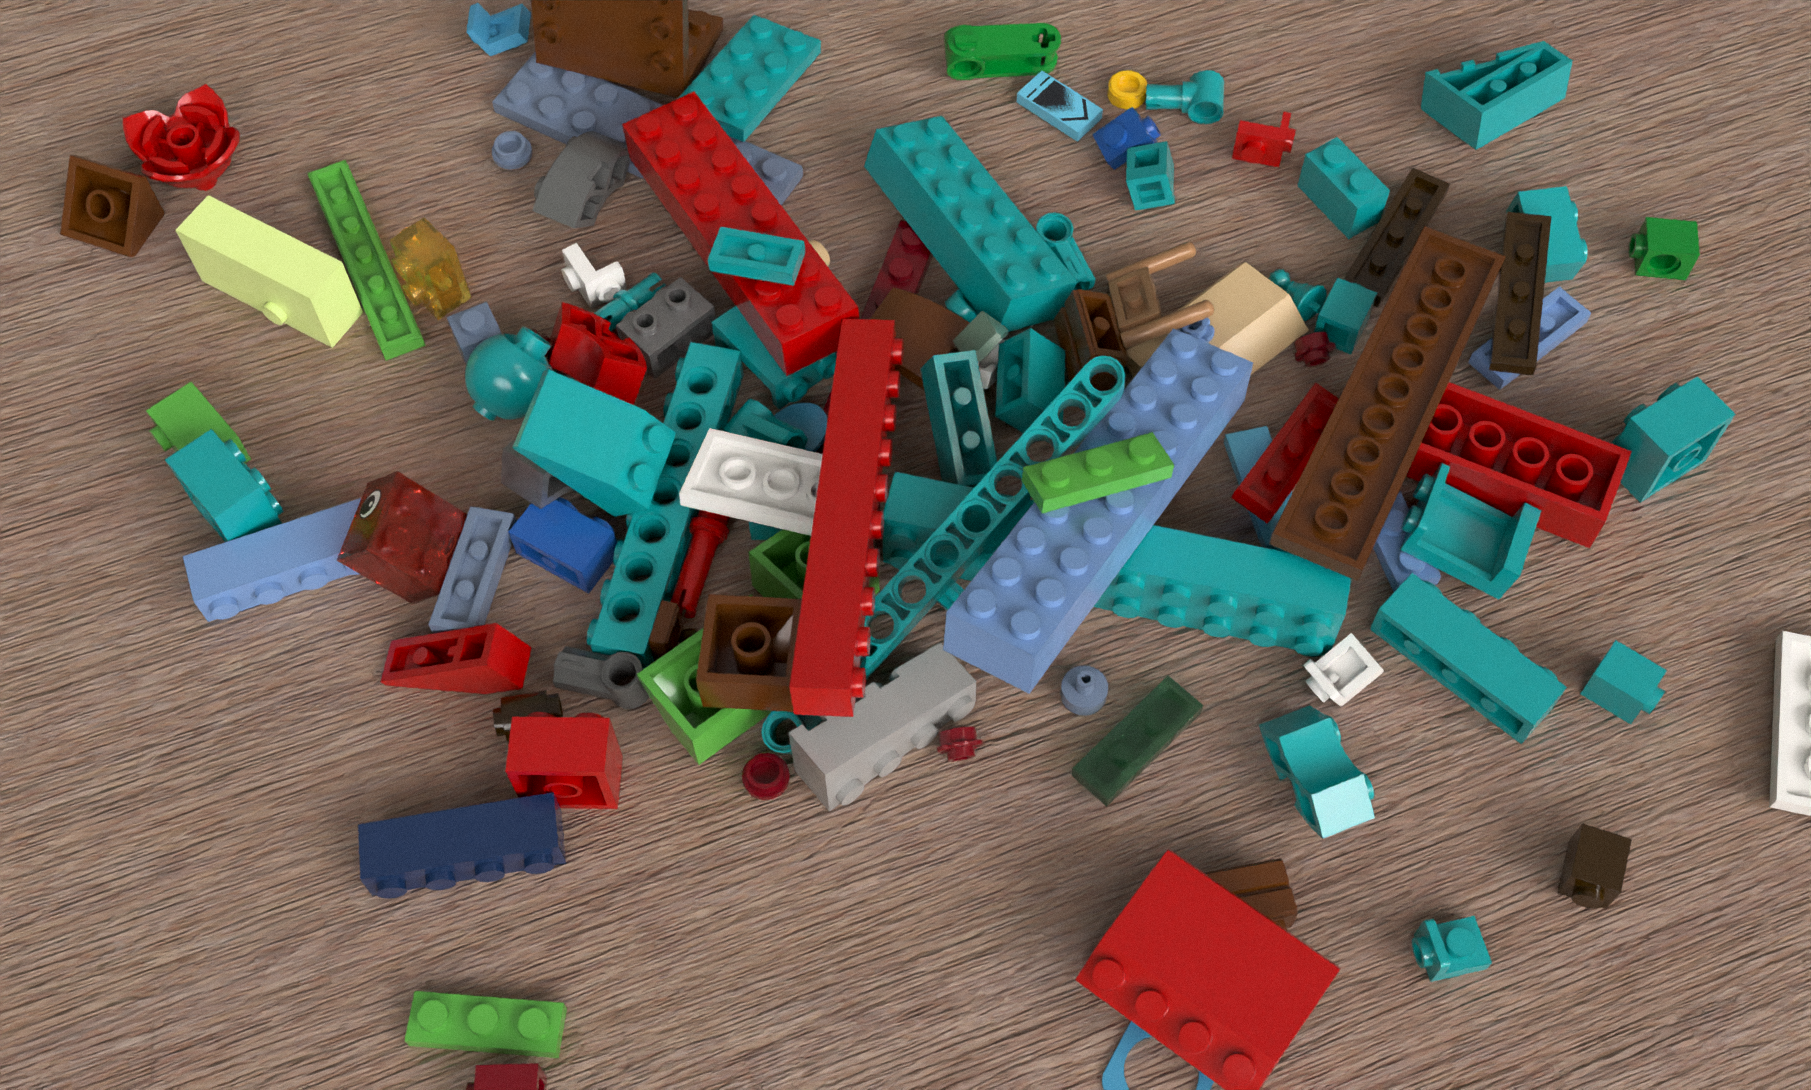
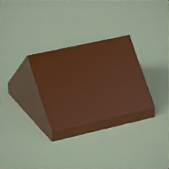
M70 155L60 235L128 257H135L165 215L147 178L78 155Z

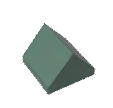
M981 311L953 342L960 352L976 350L979 364L1008 335L1007 332L1009 330L987 313Z

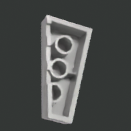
M941 642L894 669L889 678L890 683L883 686L881 683L872 682L867 685L864 698H856L853 717L820 716L823 721L813 729L808 731L802 724L789 732L794 770L829 812L840 803L844 806L853 802L863 792L865 784L877 775L884 777L898 767L902 756L914 747L917 749L924 748L934 740L939 732V728L951 719L954 722L961 720L973 709L976 701L977 681L952 654L943 650Z

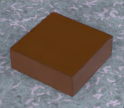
M661 601L649 638L654 661L678 645L679 635L684 625L677 603Z

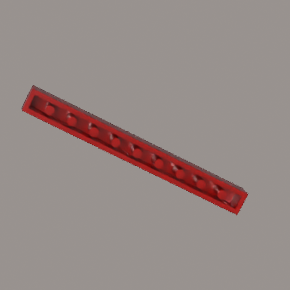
M842 319L789 686L793 711L796 715L853 717L856 698H864L866 670L865 668H859L861 656H869L870 627H864L865 616H873L875 610V588L869 587L870 577H878L880 553L879 549L874 548V540L882 539L884 532V512L878 511L879 502H887L888 475L882 473L883 466L891 467L892 439H887V432H895L896 405L891 404V398H899L900 371H895V365H903L904 339L896 338L895 320Z

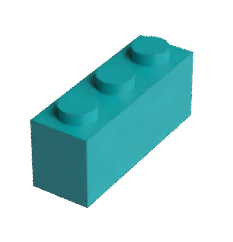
M976 350L934 355L920 370L941 479L943 482L974 488L997 463Z

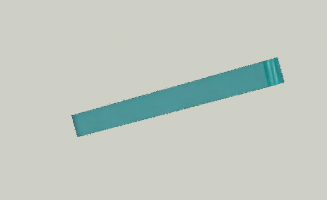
M1098 356L1090 360L875 597L874 615L865 616L864 627H871L874 618L885 614L893 618L894 629L888 637L883 639H876L871 634L869 656H861L862 663L860 668H865L866 680L1030 500L1031 495L1022 482L1023 467L1040 462L1030 459L1027 455L1029 447L1038 441H1046L1051 444L1054 452L1046 461L1070 455L1120 400L1124 393L1125 373L1118 360L1110 356ZM1100 372H1108L1116 378L1117 383L1111 390L1098 391L1090 383L1092 377ZM1071 406L1078 407L1085 413L1083 422L1073 427L1066 426L1059 420L1062 410ZM1009 475L1019 478L1022 482V488L1015 496L1003 497L997 493L996 485L1000 479ZM981 510L989 514L990 523L981 532H970L965 528V519L972 511ZM952 545L957 548L958 559L952 566L940 568L934 565V553L939 547ZM911 580H921L926 585V594L923 599L913 604L905 602L902 598V589L905 584ZM772 711L762 725L761 734L764 743L774 752L792 754L791 745L783 746L776 738V728L783 720L791 719L797 727L803 724L809 731L818 726L823 720L818 715H796L794 712Z

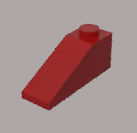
M498 623L392 640L380 682L386 686L476 694H493L520 690L523 688L532 647Z

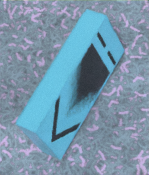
M1044 71L1039 72L1017 92L1016 102L1077 142L1102 119V108Z

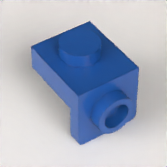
M1131 107L1092 135L1105 160L1115 170L1127 162V148L1158 143L1156 139L1161 136V133L1149 115L1142 118Z

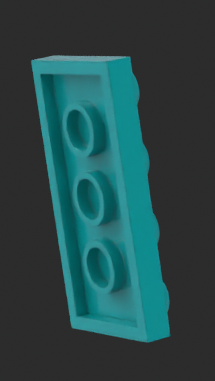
M753 15L678 98L695 91L727 135L744 142L821 53V40Z

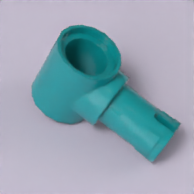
M1204 70L1194 73L1189 81H1183V85L1147 84L1146 110L1182 109V113H1188L1189 118L1198 124L1215 123L1222 118L1224 113V79L1215 71Z

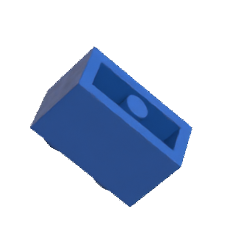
M561 497L542 509L531 503L508 531L516 554L588 594L613 563L617 544L615 531L606 521L598 517L590 519L578 512L573 504Z

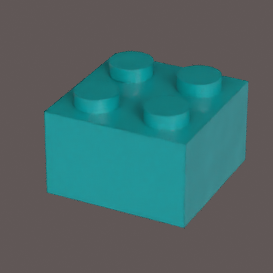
M1698 376L1682 386L1678 383L1671 385L1658 397L1657 402L1649 407L1641 404L1633 409L1623 421L1626 427L1611 442L1614 445L1632 451L1620 483L1640 503L1704 463L1736 414Z
M210 429L165 459L194 506L224 542L282 524L278 515L284 511L269 492L271 490L269 484L255 467L250 469L244 463L247 461L245 456L231 439L223 443L216 433Z

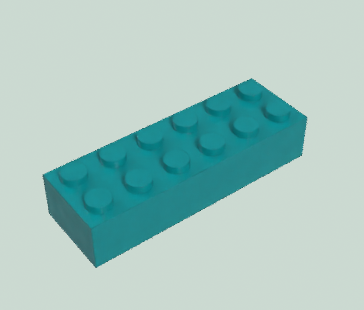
M937 116L876 129L864 164L865 169L979 314L981 311H984L1009 330L1008 332L1053 320L1061 307H1065L1064 303L1072 290H1074L1077 280L944 117Z

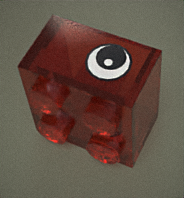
M398 471L367 483L336 561L409 603L439 595L468 514Z

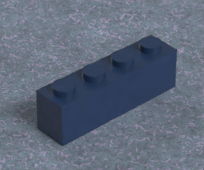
M554 792L358 824L360 880L372 896L377 895L380 898L401 897L407 893V890L423 887L430 890H445L454 887L456 882L476 879L480 882H493L504 878L507 873L519 871L541 874L551 871L555 865L566 864L562 812Z

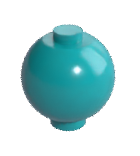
M525 326L521 327L517 335L497 334L482 341L470 354L465 367L466 388L470 397L475 401L472 407L492 421L497 416L505 420L525 417L543 371H552V367L548 364L545 357L551 348V344Z

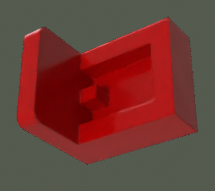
M1283 111L1280 128L1240 120L1232 159L1279 168L1282 153H1291L1296 129L1288 128L1291 113Z

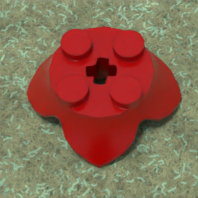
M206 83L184 94L177 102L175 112L172 115H165L156 110H145L122 117L125 140L132 152L143 162L140 167L142 174L149 179L158 180L176 188L195 187L200 191L212 189L217 184V178L230 165L233 152L240 141L238 129L229 126L228 112L223 100Z

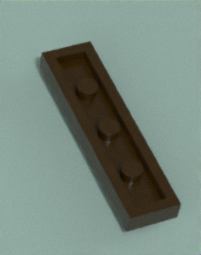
M1412 168L1343 280L1360 284L1366 289L1377 292L1373 306L1378 308L1410 256L1424 226H1428L1445 198L1450 186L1449 183Z
M1515 212L1507 213L1501 254L1506 257L1499 272L1489 370L1534 375L1536 370L1551 216Z

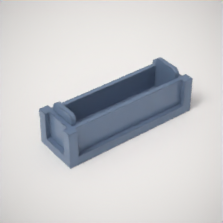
M470 506L428 624L432 633L485 624L512 545L508 531L516 523L514 513Z

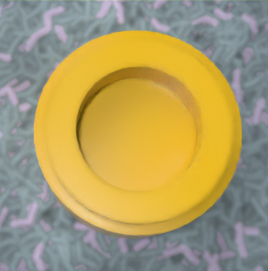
M1125 70L1117 72L1109 80L1108 99L1114 106L1120 109L1138 108L1146 100L1147 81L1141 74L1135 71Z

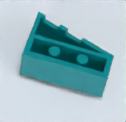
M1545 41L1496 53L1495 60L1475 65L1474 60L1462 62L1460 69L1440 74L1438 69L1425 72L1421 110L1477 150L1563 100L1566 96L1573 60Z

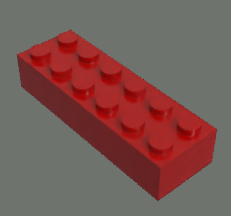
M1449 382L1406 477L1420 481L1425 473L1432 476L1440 464L1444 463L1450 466L1445 481L1446 484L1511 517L1515 515L1524 503H1527L1541 510L1536 528L1590 548L1607 520L1632 451Z

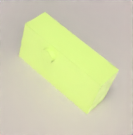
M209 195L175 230L203 282L258 309L277 325L285 323L333 348L363 313L341 261Z

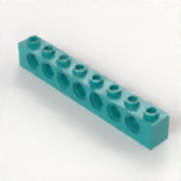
M690 342L686 357H680L675 371V381L677 384L674 393L669 392L667 394L663 408L665 418L663 424L676 432L649 509L627 514L626 526L628 531L625 540H619L616 544L613 564L616 567L612 579H606L601 589L600 604L602 609L599 618L591 620L587 632V645L591 646L593 652L610 656L619 652H629L640 660L644 669L654 662L649 638L661 601H671L693 537L690 533V522L699 513V509L680 505L679 493L709 428L721 431L730 421L744 377L741 351ZM688 427H696L692 430H684ZM676 463H685L684 465L679 467L672 466ZM663 500H674L669 504H659ZM652 537H662L661 540L654 543L646 542ZM641 575L650 576L647 580L642 582L633 581L636 577ZM628 614L638 615L632 621H620L622 617Z

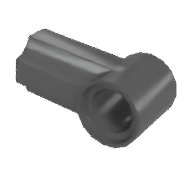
M565 646L564 650L557 655L554 663L553 684L556 688L611 699L618 707L623 709L640 707L649 698L637 677V673L644 668L640 660L629 652H619L610 656ZM635 676L629 684L618 686L619 681L623 678Z

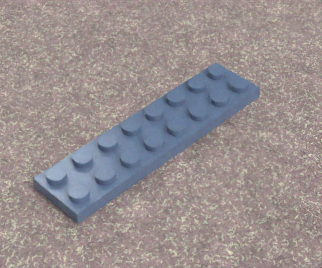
M535 52L492 101L495 113L566 145L571 137H578L588 131H595L626 144L622 124L663 106L607 80L536 63ZM730 137L782 206L802 179V166L749 142H742ZM630 160L627 172L644 179Z

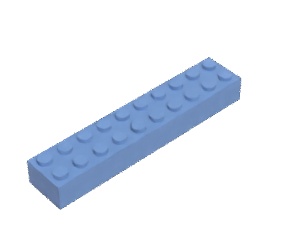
M1173 328L1124 389L1120 400L1074 452L1085 451L1153 432L1174 463L1172 478L1043 514L1034 502L946 612L943 650L1030 694L1243 404L1253 362Z

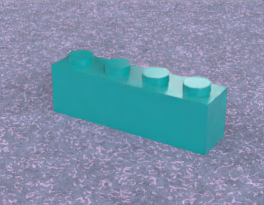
M1413 573L1378 609L1370 628L1372 632L1520 744H1523L1554 708L1567 688L1558 681L1552 671L1546 667L1536 665L1520 653L1515 644L1510 640L1497 636L1482 625L1472 612L1459 608L1444 597L1438 587L1431 582L1421 580Z

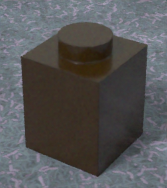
M1582 823L1568 842L1557 893L1571 897L1574 903L1582 907L1591 909L1602 907L1607 909L1621 893L1632 839Z

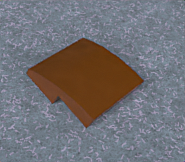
M894 287L870 318L876 320H895L896 338L904 339L903 365H895V371H900L902 376L923 390L924 386L920 368L934 355L949 354L955 346L953 340L969 324L968 321L929 299Z

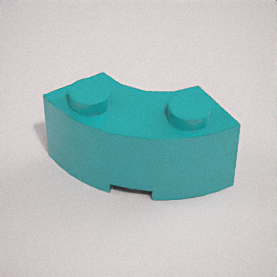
M1309 705L1259 725L1267 752L1279 779L1282 780L1287 777L1290 779L1296 797L1294 806L1306 823L1322 839L1375 818L1371 800L1374 799L1373 786L1367 775L1355 767L1340 743L1341 734L1339 728L1331 716H1327Z

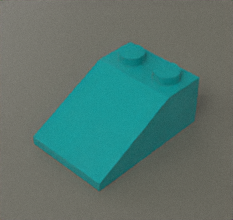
M546 370L543 371L512 448L612 516L617 517L649 509L676 432L644 409L554 371Z

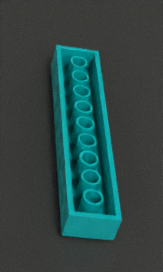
M895 472L883 511V562L891 564L900 570L974 488ZM998 493L1003 497H1012L1011 495ZM1029 500L958 579L973 580L1033 505L1034 500ZM981 510L972 511L965 519V528L975 533L985 530L990 523L989 514ZM1153 525L1093 607L1113 611L1116 615L1124 618L1143 617L1157 620L1160 624L1171 628L1185 626L1203 630L1206 634L1214 637L1232 636L1249 640L1252 644L1260 647L1279 646L1293 649L1303 656L1317 657L1320 655L1324 656L1333 648L1346 615L1351 578L1291 553ZM952 545L939 547L934 553V565L940 568L952 566L958 559V550Z

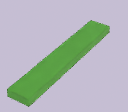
M346 160L307 173L385 360L387 361L426 346Z

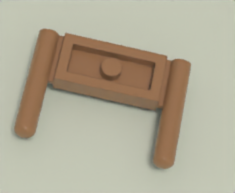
M1192 242L1182 243L1106 274L1118 327L1121 332L1120 335L1126 349L1170 333L1173 328L1177 330L1213 315L1214 306L1209 300H1203L1165 316L1161 312L1151 274L1193 258L1196 254V248Z

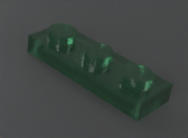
M1167 676L1073 767L1071 776L1107 807L1202 713L1204 705L1171 677Z

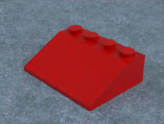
M1167 849L1102 937L1075 980L1223 1089L1260 1090L1341 968L1181 856Z

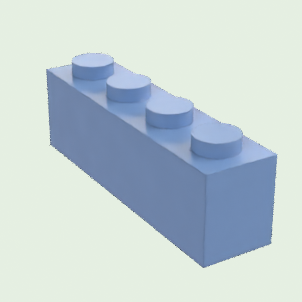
M361 498L183 556L194 603L208 622L216 619H228L240 611L261 604H273L285 596L306 589H318L330 581L348 575H360L366 573L372 567L384 564L370 516L365 519L360 518V510L363 505Z

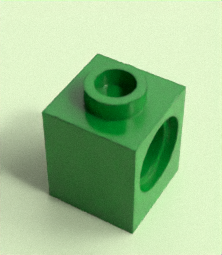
M1646 217L1639 232L1633 233L1629 242L1628 253L1630 258H1634L1635 276L1686 280L1700 256L1697 222Z

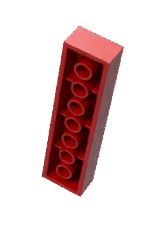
M695 91L623 123L622 127L631 161L708 268V257L720 227L804 241L806 253L794 286L712 272L784 374L788 376L838 351L842 319H859L857 304Z

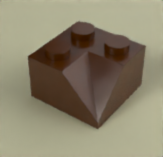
M708 594L696 683L703 707L794 712L789 686L802 599Z

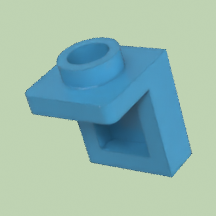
M479 3L470 5L467 34L474 43L478 44L491 57L528 42L531 12L521 3L490 16Z

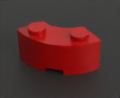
M562 302L549 343L551 348L548 351V364L553 369L568 374L582 384L634 405L647 370L645 358L639 347L630 337L622 340L609 331L611 323L604 318L580 307Z

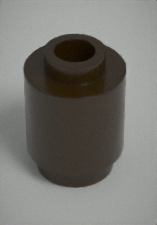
M544 690L501 698V707L493 709L497 737L505 735L509 744L512 717H527L528 714L533 712H545L555 717H563L559 693L547 694V691Z

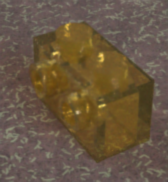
M425 217L413 225L404 228L398 235L390 239L396 256L392 259V263L406 282L402 285L404 293L415 306L422 304L437 320H440L472 298L455 247Z

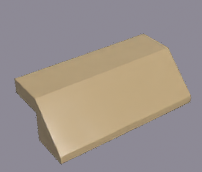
M1247 262L1240 263L1178 309L1181 310L1203 300H1209L1214 306V313L1208 318L1210 319V325L1215 330L1214 337L1209 344L1253 362L1251 375L1309 331L1291 296ZM1169 333L1126 349L1129 359L1127 367L1133 377L1136 376Z

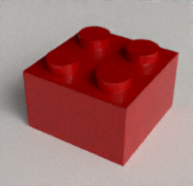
M533 712L528 714L527 717H512L505 772L518 798L554 792L560 808L618 809L623 755L610 718H604L599 714L588 712L577 714L575 717H555L545 712Z

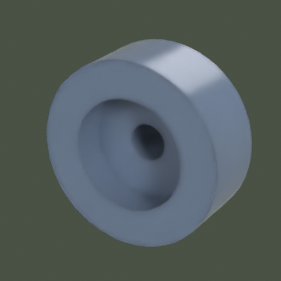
M1086 665L1074 667L1063 677L1060 692L1061 700L1064 706L1074 714L1082 716L1092 715L1102 709L1106 702L1108 682L1103 673L1094 667Z

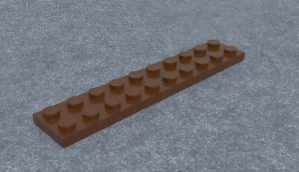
M1424 226L1272 533L1270 545L1359 581L1506 256Z

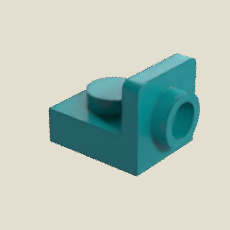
M1475 916L1436 924L1434 918L1423 920L1414 933V938L1412 939L1413 954L1419 967L1426 968L1430 982L1486 970L1492 964Z

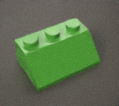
M703 628L637 673L639 681L669 729L698 765L772 712L769 710L702 706L696 676Z

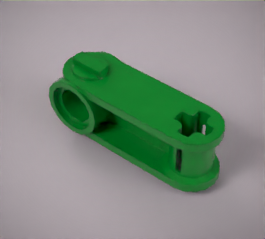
M1047 23L985 26L959 25L950 28L943 37L947 74L956 80L1036 76L1041 71L1049 74L1057 65L1058 55L1056 52L1061 44L1060 32L1056 27ZM1040 34H1043L1042 42H1039ZM1045 57L1044 64L1041 65V59Z

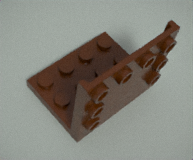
M531 0L536 63L678 98L697 78L723 32V17L688 9V0Z

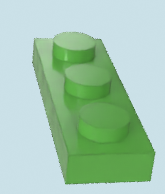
M1151 432L1023 467L1022 482L1043 514L1172 478L1174 463L1154 433Z
M415 991L404 1041L409 1046L559 1058L567 1007L561 1002Z

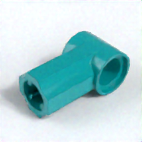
M1054 212L1043 215L1037 221V233L1077 280L1074 290H1090L1094 287L1096 279L1072 236L1074 229L1072 222L1068 217L1060 213Z
M751 398L743 404L721 430L805 450L808 438L801 429L777 419L767 407Z

